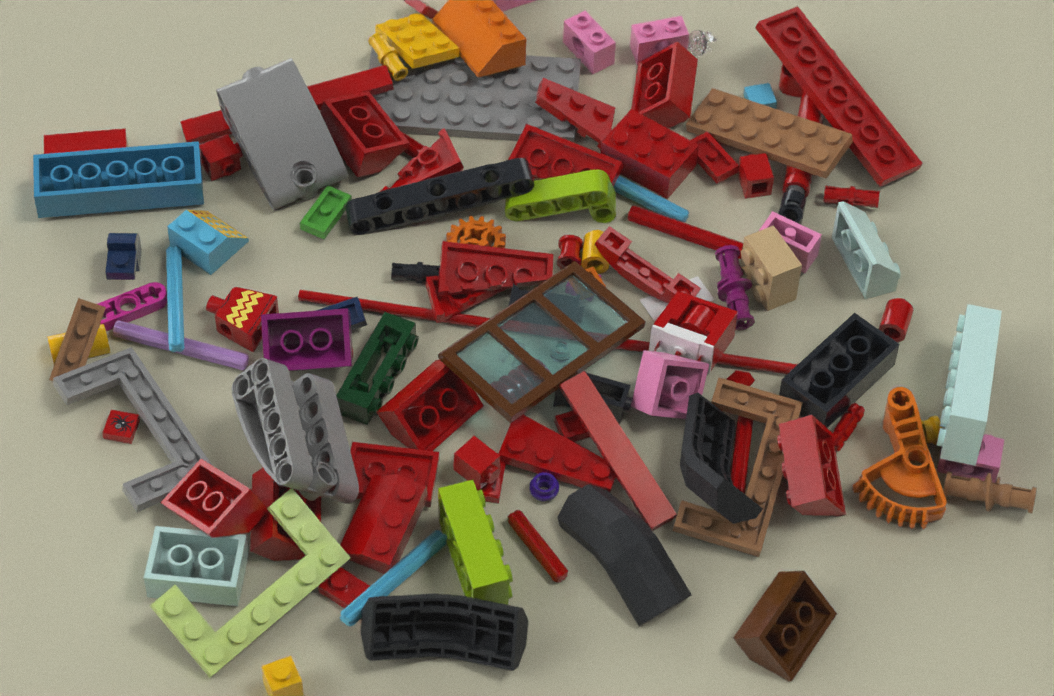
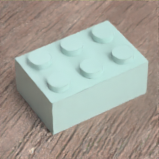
M155 526L144 574L147 597L159 598L176 585L190 602L239 606L249 555L246 535L237 534L211 538L201 530Z

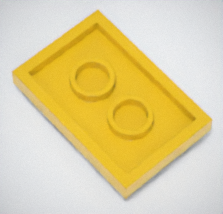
M411 14L405 18L390 19L375 25V33L381 32L389 45L394 47L399 56L413 69L459 57V47L422 14Z

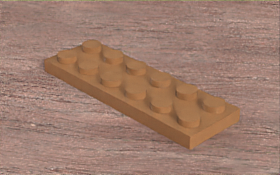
M714 88L711 89L686 123L688 132L701 135L708 131L717 142L752 154L766 153L770 160L798 168L825 179L828 178L853 142V137L850 133Z

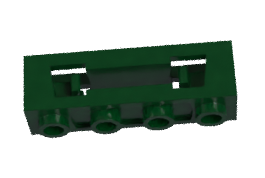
M384 312L336 395L341 416L368 425L373 415H378L376 411L382 407V399L385 394H390L394 387L395 376L398 372L402 373L405 368L407 355L417 347L419 336L416 335L415 322ZM384 346L383 352L387 354L372 379V387L369 391L367 381L381 359V350Z

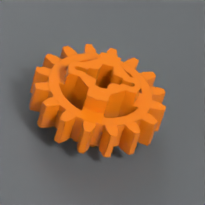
M469 216L468 222L459 219V226L452 224L451 232L446 234L447 242L458 243L460 240L459 243L506 248V235L502 233L501 225L494 227L493 219L484 222V216H481L478 221L474 220L473 216Z

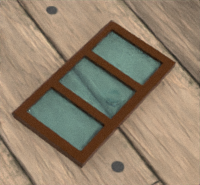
M574 261L438 354V358L511 423L558 390L561 383L580 374L645 327L646 321Z

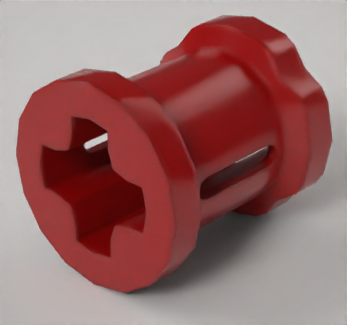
M570 234L560 237L558 241L560 255L557 258V266L562 270L574 261L581 266L582 260L579 258V252L583 248L582 239Z

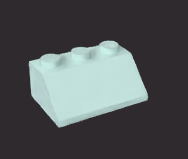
M844 201L839 202L832 239L864 298L869 299L896 291L898 279L901 277L898 264L893 263L889 256L886 243L880 240L875 223L870 222L864 211Z

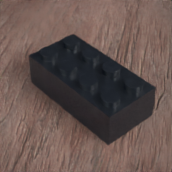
M853 313L782 378L779 395L803 402L799 415L801 417L813 415L828 428L851 404L855 403L895 365L900 344L858 314Z

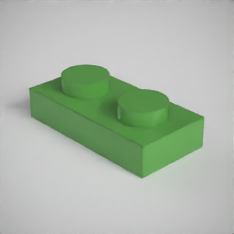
M327 185L301 220L300 229L325 239L346 211L345 206L352 200V196Z

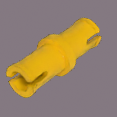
M381 32L373 34L368 42L377 53L380 64L387 66L395 81L404 79L408 75V69L398 58L399 53L397 50L389 45Z

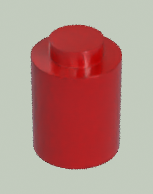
M903 298L890 299L886 303L878 329L896 342L903 341L914 312L913 306Z

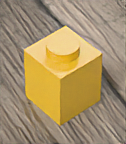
M291 656L261 666L263 684L268 696H304L302 680Z

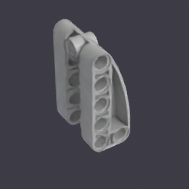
M292 58L266 69L262 67L251 68L243 74L242 79L216 90L222 114L272 210L296 201L297 198L303 200L313 199L319 193V188L327 187V185L330 186L348 178L347 170L331 134ZM304 181H310L308 184H301Z
M265 358L256 360L234 379L231 388L234 404L249 445L265 471L276 483L299 490L302 496L310 501H314L320 496L344 504L352 503L358 495L359 483L332 381L306 373L293 383L290 379L289 370L285 365Z

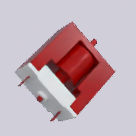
M677 291L652 326L649 351L669 353L708 363L707 374H710L734 339L738 311Z

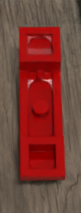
M610 226L596 241L595 246L611 267L635 287L661 301L669 303L677 291L696 297L701 290L699 286L680 273L673 279L631 251L629 246L632 241Z

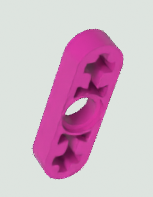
M151 282L98 303V305L106 307L103 317L106 319L101 320L100 324H104L105 330L109 331L113 329L116 321L128 323L163 309L167 305L165 286L158 282ZM126 303L136 305L131 311L121 309V306Z

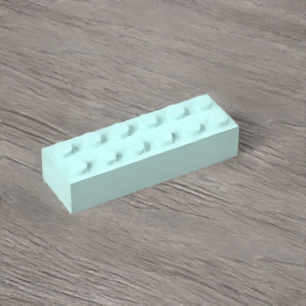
M967 304L965 315L959 314L956 328L958 332L954 336L951 353L953 354H951L948 371L950 372L948 373L945 387L948 390L945 392L942 407L945 409L942 411L940 427H945V429L940 428L937 439V446L942 447L940 459L976 466L988 418L1002 313L1000 310Z

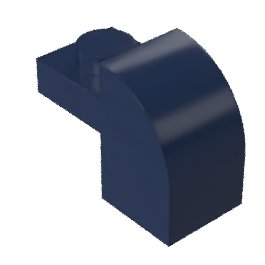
M109 233L107 238L106 279L135 280L136 271H140L142 252L139 234Z

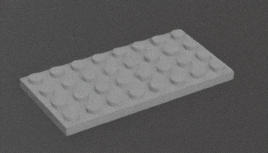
M373 48L371 50L369 69L382 66ZM526 55L525 66L478 78L460 56L415 69L411 68L398 56L403 65L408 69V75L400 81H395L389 72L394 90L373 95L398 129L407 134L439 136L438 132L445 128L448 136L518 141L525 125L529 124L574 142L575 126L567 120L561 122L536 104L535 101L539 83L543 77L578 92L581 59Z

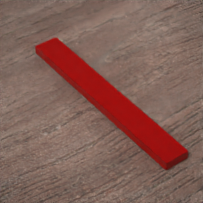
M386 65L307 86L319 110H321L323 100L369 91L373 96L394 90ZM221 110L180 121L186 142L199 141V143L226 134H232Z

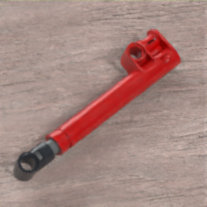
M783 64L779 79V90L785 95L801 98L797 116L823 124L824 115ZM787 166L779 215L802 225L806 197H808L813 174Z

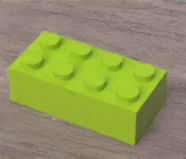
M473 480L438 488V521L442 533L447 536L446 544L464 596L508 605V600L512 598L510 583L513 582V576L509 564H503L501 558L504 557L503 547L500 539H494L492 533L495 532L494 523L491 515L485 514L484 507H486L482 490L476 489Z

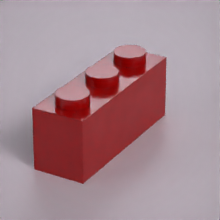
M126 128L44 135V154L128 147Z

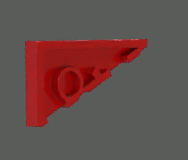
M443 128L438 132L440 138L431 147L424 146L419 151V154L398 173L399 179L390 188L385 186L381 191L455 173L464 169L446 129Z
M439 276L426 277V288L436 323H441L506 290L501 289L438 297Z

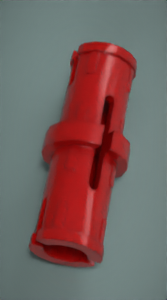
M825 185L823 203L838 204L844 201L852 206L878 208L880 191L855 189L856 186L840 188Z

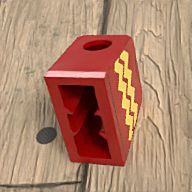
M234 287L225 300L212 295L207 302L206 311L215 314L216 330L218 333L254 353L262 341L261 315L279 313L278 298L275 295Z

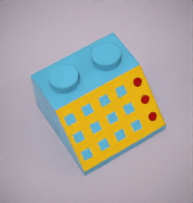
M185 210L167 226L170 246H179L182 256L210 275L249 242L246 236L209 211Z

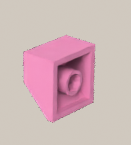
M644 350L631 407L651 416L686 419L689 396L695 393L703 394L709 364L669 353Z

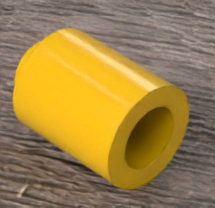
M593 230L584 235L581 266L584 269L593 266L596 272L601 274L609 269V263L598 251L595 243L604 232Z

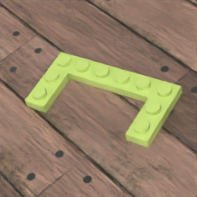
M292 488L270 505L267 510L306 556L215 632L176 585L150 605L209 677H212L350 559L349 555Z

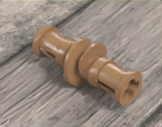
M947 472L943 491L946 498L951 495L967 498L970 501H983L988 512L992 510L995 504H999L1002 507H1016L1026 509L1028 513H1033L1037 487H1032L1031 490L1015 487L1007 483L1000 484L1001 477H998L996 482L993 483L991 473H987L983 481L979 478L952 475L953 472Z

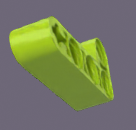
M598 169L534 181L533 190L529 193L505 199V216L512 221H524L588 209L593 220L598 223H609L616 218L615 190L608 174Z

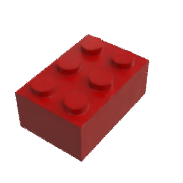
M630 109L602 140L600 153L623 163L624 167L620 173L621 175L668 199L697 166L699 144Z

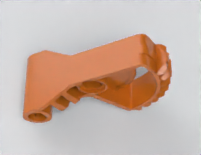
M896 387L888 394L882 422L884 431L890 437L894 454L863 470L859 480L853 484L852 490L854 493H860L858 498L860 502L868 501L866 506L868 511L874 508L877 509V518L885 514L887 515L886 521L888 523L894 518L898 520L899 527L904 522H909L911 529L915 527V523H920L924 530L928 522L943 518L947 501L925 440L914 395L907 388ZM916 460L919 461L922 465L915 466L911 464L909 461ZM881 477L889 488L903 496L911 498L933 496L936 506L917 508L895 503L880 494L872 486L871 482Z

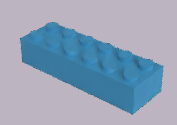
M199 141L33 155L34 200L38 218L204 204Z

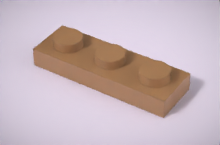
M78 298L50 375V381H53L54 377L86 365L106 307Z

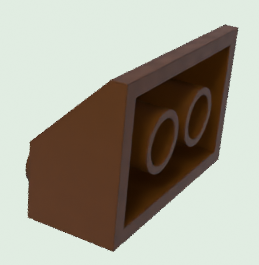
M805 571L778 572L733 639L751 661L787 681H793L837 613Z

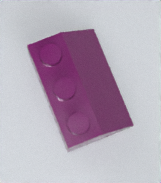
M348 308L261 315L263 355L265 359L283 364L289 371L352 366L351 315Z

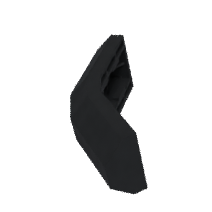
M695 393L689 396L680 458V468L685 485L733 524L756 519L763 508L733 485L729 472L736 422L700 393Z
M588 484L567 497L557 517L559 526L592 553L603 566L638 626L692 595L658 537L640 516L610 492Z
M432 593L369 597L362 608L360 633L365 657L369 661L442 657L514 671L519 667L527 645L528 618L521 607L461 595Z

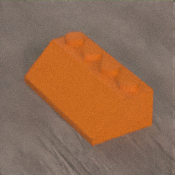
M448 0L432 19V24L459 47V56L478 78L525 66L527 39L493 0Z

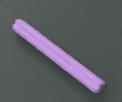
M116 321L113 327V335L115 337L170 351L168 333L123 321ZM184 338L185 349L182 352H175L240 370H245L249 362L248 354Z

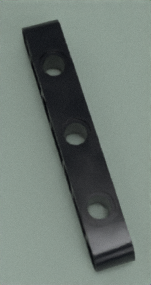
M515 158L355 198L346 204L345 210L351 233L364 235L524 195L533 190L535 183L528 160Z

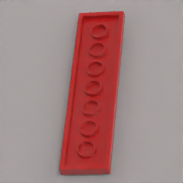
M798 6L758 21L755 29L832 127L852 134L853 142L849 147L879 187L920 169L923 164Z

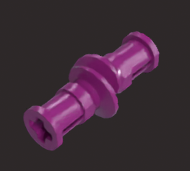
M733 245L723 246L715 252V258L719 261L721 269V281L717 283L718 298L722 302H726L728 308L738 311L735 330H745L755 324L754 317L750 314L749 299L746 291L752 287V281L743 278V271L738 259L740 255L739 248Z

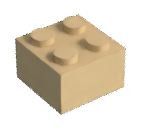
M773 225L745 236L743 249L741 250L740 267L743 271V278L752 281L751 289L755 300L759 303L761 302L766 311L796 300L802 264Z

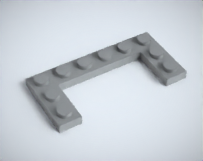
M132 347L53 378V385L66 405L120 385L172 462L169 465L123 483L122 491L136 512L160 503L200 459L211 464Z

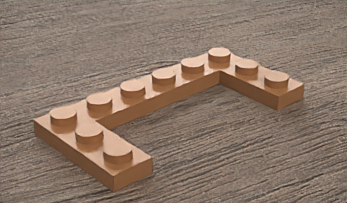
M719 377L711 403L722 411L766 424L746 491V496L762 507L763 510L756 519L733 524L716 510L681 500L672 531L759 557L783 475L782 462H785L783 452L780 450L777 436L780 435L779 424L798 419L803 402Z

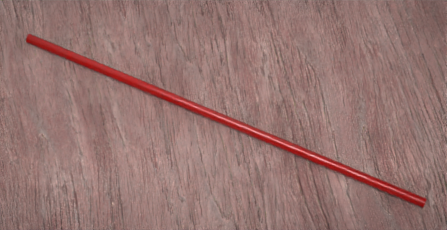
M301 289L298 294L299 301L334 305L354 298ZM359 298L362 310L387 312L392 315L435 321L432 309ZM458 313L443 322L478 327L490 318ZM509 321L500 327L504 332L580 343L565 329ZM588 333L597 342L607 337L606 335ZM628 339L616 348L636 352L649 351L650 342ZM723 353L717 364L782 374H788L798 365Z

